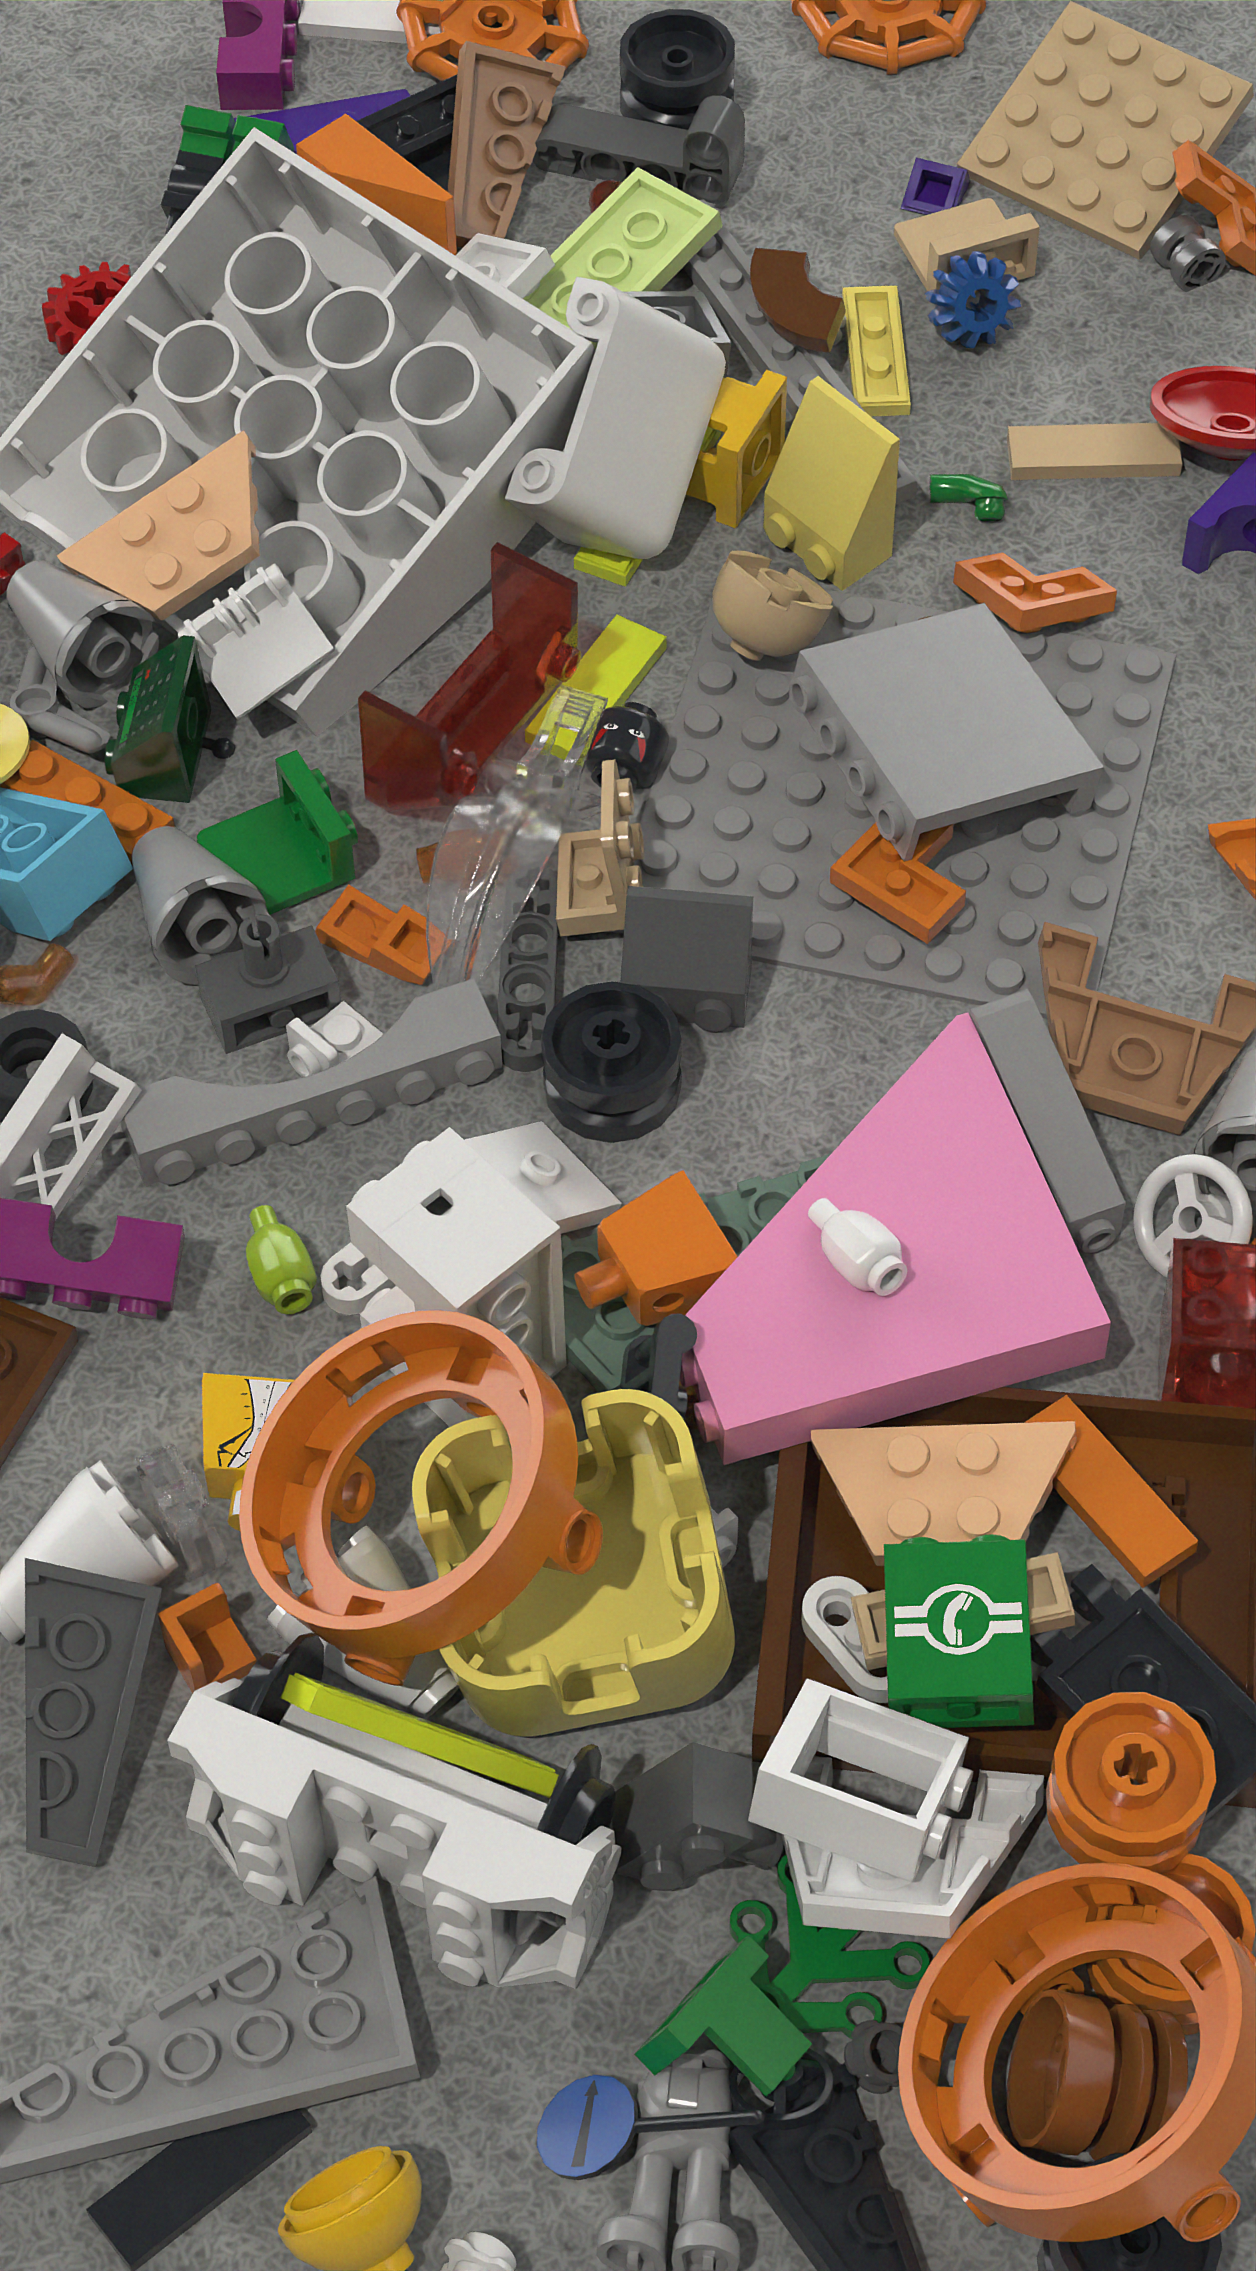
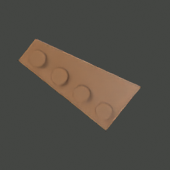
M466 41L459 50L448 193L454 197L457 247L463 248L477 233L505 238L522 191L521 186L525 174L531 166L537 150L535 142L541 133L542 127L547 122L553 105L552 100L563 78L565 66Z

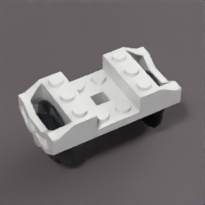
M312 1632L299 1635L283 1653L275 1650L265 1653L253 1665L244 1681L232 1678L222 1684L214 1681L193 1692L167 1740L171 1756L191 1764L195 1774V1782L186 1815L188 1828L210 1839L238 1879L244 1881L243 1887L249 1894L272 1905H280L285 1898L303 1906L329 1857L334 1859L333 1865L345 1876L359 1882H365L376 1876L397 1885V1890L403 1898L414 1905L426 1909L432 1960L439 1962V1970L451 1980L466 1986H476L479 1980H482L496 1987L557 1981L574 1989L577 1988L602 1935L613 1896V1881L611 1879L621 1855V1847L615 1844L614 1831L609 1829L614 1812L616 1792L614 1786L600 1779L602 1755L598 1746L590 1744L581 1748L566 1768L548 1804L410 1748L309 1713L280 1697L289 1674L294 1675L296 1672L320 1682L322 1680L324 1645L319 1636Z

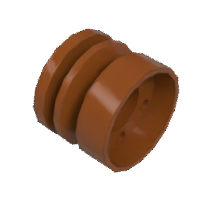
M1055 1989L1042 1990L1031 2001L1019 2025L1011 2052L1007 2080V2113L1012 2135L1022 2147L1063 2155L1078 2156L1086 2149L1095 2161L1112 2153H1129L1153 2137L1168 2122L1186 2095L1188 2050L1182 2025L1169 2012L1159 2010L1141 2011L1138 2006L1129 2004H1115L1108 2010L1099 1998Z

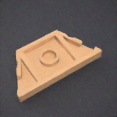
M241 431L57 555L59 561L72 574L77 576L80 574L101 587L136 602V604L138 603V605L140 604L153 617L163 621L260 556L259 530L254 524V517L258 510L257 488L252 483L251 457H256L255 445L245 431Z
M1075 1421L811 1430L813 1449L819 1460L823 1462L836 1486L843 1505L849 1516L855 1521L862 1540L877 1566H884V1544H900L904 1540L914 1537L932 1538L938 1542L971 1541L978 1536L993 1534L1004 1536L1009 1540L1025 1539L1026 1542L1030 1534L1029 1526L1035 1514L1042 1511L1053 1489L1052 1481L1067 1451L1072 1452L1077 1442Z

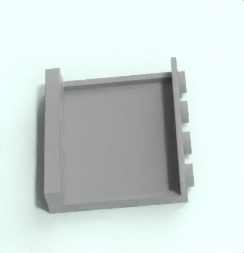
M985 603L808 648L799 652L794 676L789 683L791 702L799 713L804 714L817 733L822 749L827 754L832 755L847 777L852 793L862 799L875 818L880 834L886 840H890L904 862L913 858L919 835L923 832L1053 795L1059 798L1069 814L1091 807L1104 769L1103 764Z

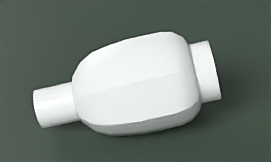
M821 1198L812 1204L808 1211V1217L822 1230L820 1241L822 1250L836 1271L852 1286L863 1291H874L879 1296L889 1295L901 1286L907 1276V1266L901 1261V1245L898 1239L881 1222L865 1212L855 1210L840 1211L827 1198Z

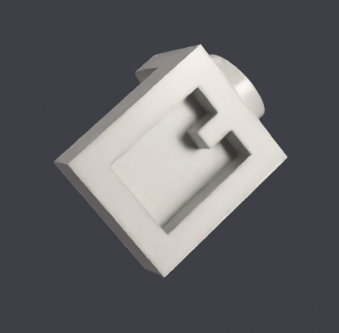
M343 1001L311 1027H308L297 1017L286 1025L289 1043L287 1056L295 1071L301 1077H306L348 1060L373 1044L383 1033Z

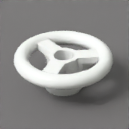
M1189 1154L1164 1162L1147 1177L1135 1202L1133 1224L1138 1246L1145 1259L1156 1271L1175 1282L1196 1285L1220 1278L1238 1263L1251 1237L1253 1215L1250 1198L1243 1183L1228 1166L1208 1156ZM1197 1174L1207 1176L1219 1184L1226 1193L1230 1203L1220 1195L1202 1194ZM1175 1179L1179 1205L1174 1211L1173 1223L1156 1238L1153 1228L1155 1203L1164 1187ZM1198 1210L1202 1215V1223L1199 1229H1197L1194 1223V1217ZM1184 1242L1202 1246H1214L1221 1243L1226 1245L1215 1258L1199 1265L1182 1264L1169 1257Z

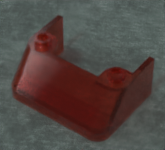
M499 542L491 548L493 628L419 713L413 716L366 690L358 697L366 800L388 812L448 807L458 800H466L473 793L480 774L559 682L570 680L579 666L581 651L577 649L578 582Z

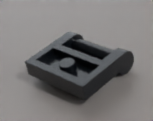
M671 1314L659 1321L652 1335H642L630 1342L625 1348L623 1355L620 1389L640 1390L653 1394L670 1404L684 1420L687 1409V1392L685 1389L679 1388L682 1355L695 1345L697 1339V1329L693 1321L682 1314Z

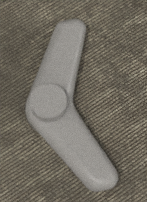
M32 646L27 652L17 690L10 698L11 709L23 718L27 728H29L30 737L42 738L48 736L86 753H94L105 749L108 740L111 739L110 734L58 702L57 684L37 650Z

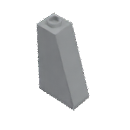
M1029 989L970 1009L969 1015L1077 1250L1082 1249L1085 1253H1094L1104 1249L1114 1241L1117 1235H1120L1126 1202Z

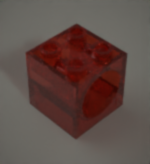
M1173 1238L1160 1316L1157 1400L1256 1409V1245Z

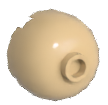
M731 551L719 572L713 590V611L721 629L733 638L730 646L736 652L749 659L761 661L764 655L774 657L789 656L799 653L810 645L830 615L833 607L831 605L833 601L831 595L819 584L792 568H789L786 575L769 569L768 567L772 561L770 558L747 551Z

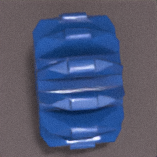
M972 251L967 262L958 255L950 256L952 272L947 274L939 269L933 271L934 278L941 283L940 289H933L925 293L926 300L937 305L927 315L929 321L936 326H942L941 336L944 339L953 342L959 338L961 345L966 348H975L979 337L989 345L996 344L995 328L998 325L1006 330L1013 329L1012 321L1005 317L1007 310H1016L1022 307L1019 299L1009 295L1019 285L1017 278L1011 274H1004L1006 264L995 257L987 262L986 255L980 251ZM974 291H978L980 293L978 303L970 302L972 309L967 308L966 302L968 297L976 298L977 296Z

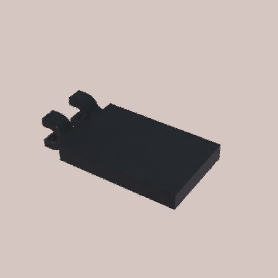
M1091 1564L1077 1575L1070 1585L1074 1589L1070 1594L1073 1609L1091 1623L1071 1640L1061 1629L1030 1635L1031 1660L1040 1666L1046 1667L1038 1675L1036 1685L1069 1720L1085 1704L1111 1693L1146 1692L1177 1704L1200 1724L1214 1751L1216 1784L1203 1821L1204 1824L1256 1778V1704L1141 1588L1125 1601L1113 1589L1104 1575Z

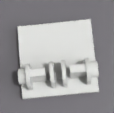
M275 563L266 570L262 566L256 569L258 574L241 585L238 590L235 591L233 587L227 590L230 596L223 601L216 598L213 600L215 605L213 608H209L193 621L189 619L184 621L183 623L186 627L177 634L179 638L183 635L195 636L202 668L238 720L335 651L330 641Z

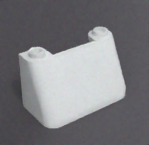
M576 277L567 303L566 318L568 326L574 332L588 341L598 343L564 450L537 448L523 456L513 471L505 499L564 543L637 559H649L659 555L668 546L673 536L724 376L726 361L721 349L704 334L605 282Z

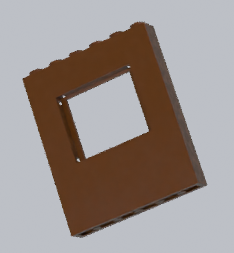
M1001 1387L858 1427L1024 1423L1067 1395L1197 1538L1198 1546L1196 1553L1160 1576L1159 1607L1256 1704V1409ZM812 1441L783 1448L779 1452L752 1732V1762H763L806 1679L859 1697L813 1645L803 1630L801 1620L802 1603L807 1590L815 1582L831 1576L853 1579L861 1584L868 1593L885 1590L884 1566H877L862 1540L855 1521L849 1516L829 1473L823 1462L817 1457ZM1053 1488L1050 1495L1060 1496ZM832 1614L825 1618V1621L832 1626H843L848 1622L844 1616L839 1614ZM886 1666L868 1670L875 1677L882 1678L887 1676ZM1032 1681L1034 1725L944 1728L969 1738L962 1767L973 1771L971 1782H978L980 1770L1044 1775V1789L1047 1788L1054 1752L1064 1725L1069 1719L1036 1685L1037 1681ZM888 1702L876 1703L878 1705L889 1708ZM816 1751L814 1755L831 1757L832 1769L876 1773ZM1256 1778L1225 1805L1256 1808Z

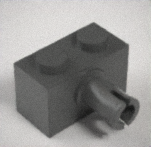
M258 914L255 915L258 931L253 933L252 922L248 917L240 924L239 937L243 949L235 952L221 953L209 961L195 965L201 1001L226 1054L287 1033L286 1025L296 1017L307 1026L314 1024L341 1003L339 980L312 925L293 932L280 933L279 924L274 918Z
M692 1742L615 1791L616 1798L612 1816V1830L614 1831L615 1844L621 1847V1855L614 1873L638 1879L641 1885L648 1889L665 1891L679 1888L685 1880L709 1866L721 1863L725 1857L755 1865L763 1870H769V1866L774 1867L781 1856L784 1843L782 1834L748 1821L753 1799L752 1759Z

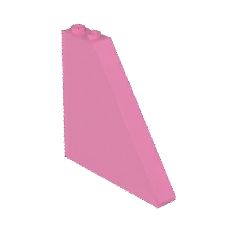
M969 1012L957 1015L688 1311L685 1316L693 1321L697 1329V1339L695 1345L682 1355L680 1382L684 1388L693 1385L699 1403L694 1404V1413L700 1435L705 1443L715 1441L723 1465L811 1441V1430L858 1428L1105 1359L1111 1321ZM821 1198H827L840 1211L855 1210L865 1212L881 1222L898 1239L902 1250L901 1261L907 1266V1276L897 1290L889 1295L879 1296L874 1291H863L852 1286L836 1271L822 1250L820 1242L822 1230L808 1217V1211L814 1202Z

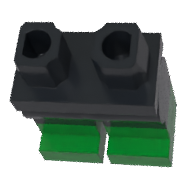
M185 105L180 124L183 129V135L178 155L169 175L167 190L164 191L160 204L168 219L165 235L254 127L293 152L294 146L285 124L238 115L235 122L231 113Z

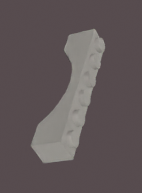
M473 978L415 997L399 1020L373 1044L348 1060L314 1075L276 1084L250 1086L210 1084L173 1076L140 1087L142 1091L120 1122L121 1129L144 1186L146 1187L158 1182L176 1184L190 1177L194 1170L218 1162L224 1164L240 1163L249 1158L257 1149L278 1142L285 1144L300 1143L308 1139L315 1130L338 1122L345 1124L360 1123L368 1119L375 1110L399 1102L409 1105L417 1104L429 1098L435 1090L459 1082L465 1085L480 1083L487 1079L493 1071L502 1068L501 1036Z

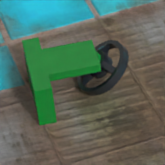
M748 1935L709 1968L634 2055L655 2076L685 2053L704 2032L735 2064L729 2080L731 2102L735 2110H755V2108L743 2100L738 2091L740 2081L745 2075L766 2099L774 2102V2114L764 2112V2122L755 2126L769 2130H792L814 2122L827 2111L834 2096L833 2073L828 2062L820 2054L809 2048L812 2043L750 1980L769 1955ZM821 2075L825 2081V2088L817 2101L803 2110L786 2114L787 2102L801 2095L804 2089V2082Z

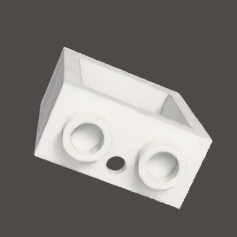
M806 1679L759 1767L748 1821L913 1882L925 1855L937 1859L940 1855L951 1824V1817L944 1815L947 1808L959 1812L966 1798L973 1776L972 1770L962 1767L969 1738L816 1681ZM816 1751L927 1791V1795L914 1819L804 1778L803 1776Z

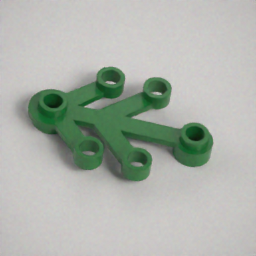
M786 1854L778 1864L777 1882L780 1889L786 1894L790 1962L769 1983L766 1960L750 1980L802 2033L842 2031L847 2037L853 2039L851 2031L856 2026L850 2023L846 2017L847 2012L851 2008L856 2006L866 2007L872 2012L873 2020L878 2023L882 2022V2008L874 1996L865 1992H855L846 1996L842 2002L795 2001L811 1984L889 1980L898 1988L906 1990L915 1989L930 1965L929 1956L922 1946L910 1941L897 1943L891 1949L843 1951L862 1930L822 1927L817 1933V1926L803 1925L794 1883L785 1875L786 1870L789 1868ZM756 1900L742 1901L733 1908L730 1914V1934L737 1943L749 1935L766 1952L765 1943L772 1934V1913L762 1902ZM755 1914L762 1918L765 1925L761 1931L750 1934L742 1931L737 1922L744 1915ZM905 1955L912 1956L919 1961L921 1969L916 1974L903 1975L895 1969V1960Z

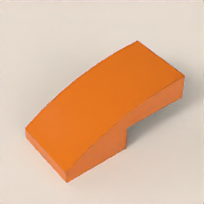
M349 884L315 930L320 943L400 980L423 985L456 937L405 904L396 914Z

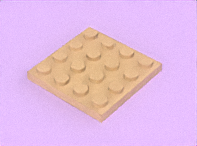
M1070 1L956 165L958 168L966 169L970 179L1140 260L1150 249L1155 233L1163 224L1169 221L1184 199L1175 184L1177 173L1172 152L1189 139L1213 157L1254 97L1253 84Z

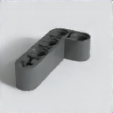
M710 96L700 103L689 130L582 107L560 104L552 107L547 122L542 127L541 133L535 142L537 150L533 163L538 169L594 182L597 178L614 182L612 186L617 187L638 167L697 200L704 199L708 203L715 204L714 208L719 209L727 203L743 167L745 150L744 112L737 103L729 98Z

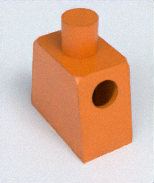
M684 1170L604 1218L597 1226L598 1256L601 1262L575 1273L574 1277L581 1298L589 1309H594L621 1296L636 1322L649 1326L659 1323V1321L671 1314L686 1315L738 1256Z

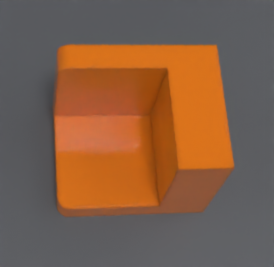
M220 1583L212 1584L158 1613L165 1648L192 1693L214 1681L222 1684L232 1678L239 1680L247 1676L253 1665L257 1662L256 1657L231 1618L227 1595Z

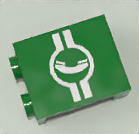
M989 1534L978 1536L971 1541L938 1542L932 1538L914 1537L904 1540L900 1544H884L889 1709L941 1728L1034 1725L1025 1539L1009 1540L1001 1535Z

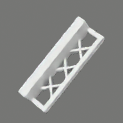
M61 1034L0 1125V1198L14 1199L17 1193L39 1187L41 1204L52 1205L57 1219L142 1091L135 1082L95 1061L82 1044ZM94 1078L117 1091L104 1111L82 1117L79 1100ZM71 1114V1120L65 1122L68 1116ZM92 1129L86 1137L85 1131ZM74 1134L77 1153L68 1165L47 1170L44 1152L52 1140ZM35 1167L36 1174L30 1175ZM56 1183L53 1189L51 1190L50 1184Z

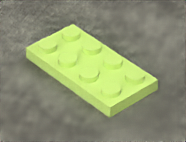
M637 167L550 255L555 266L540 280L539 287L523 299L571 329L568 326L566 310L576 277L602 281L623 292L660 291L721 229L723 225L720 212ZM591 342L596 350L598 343Z

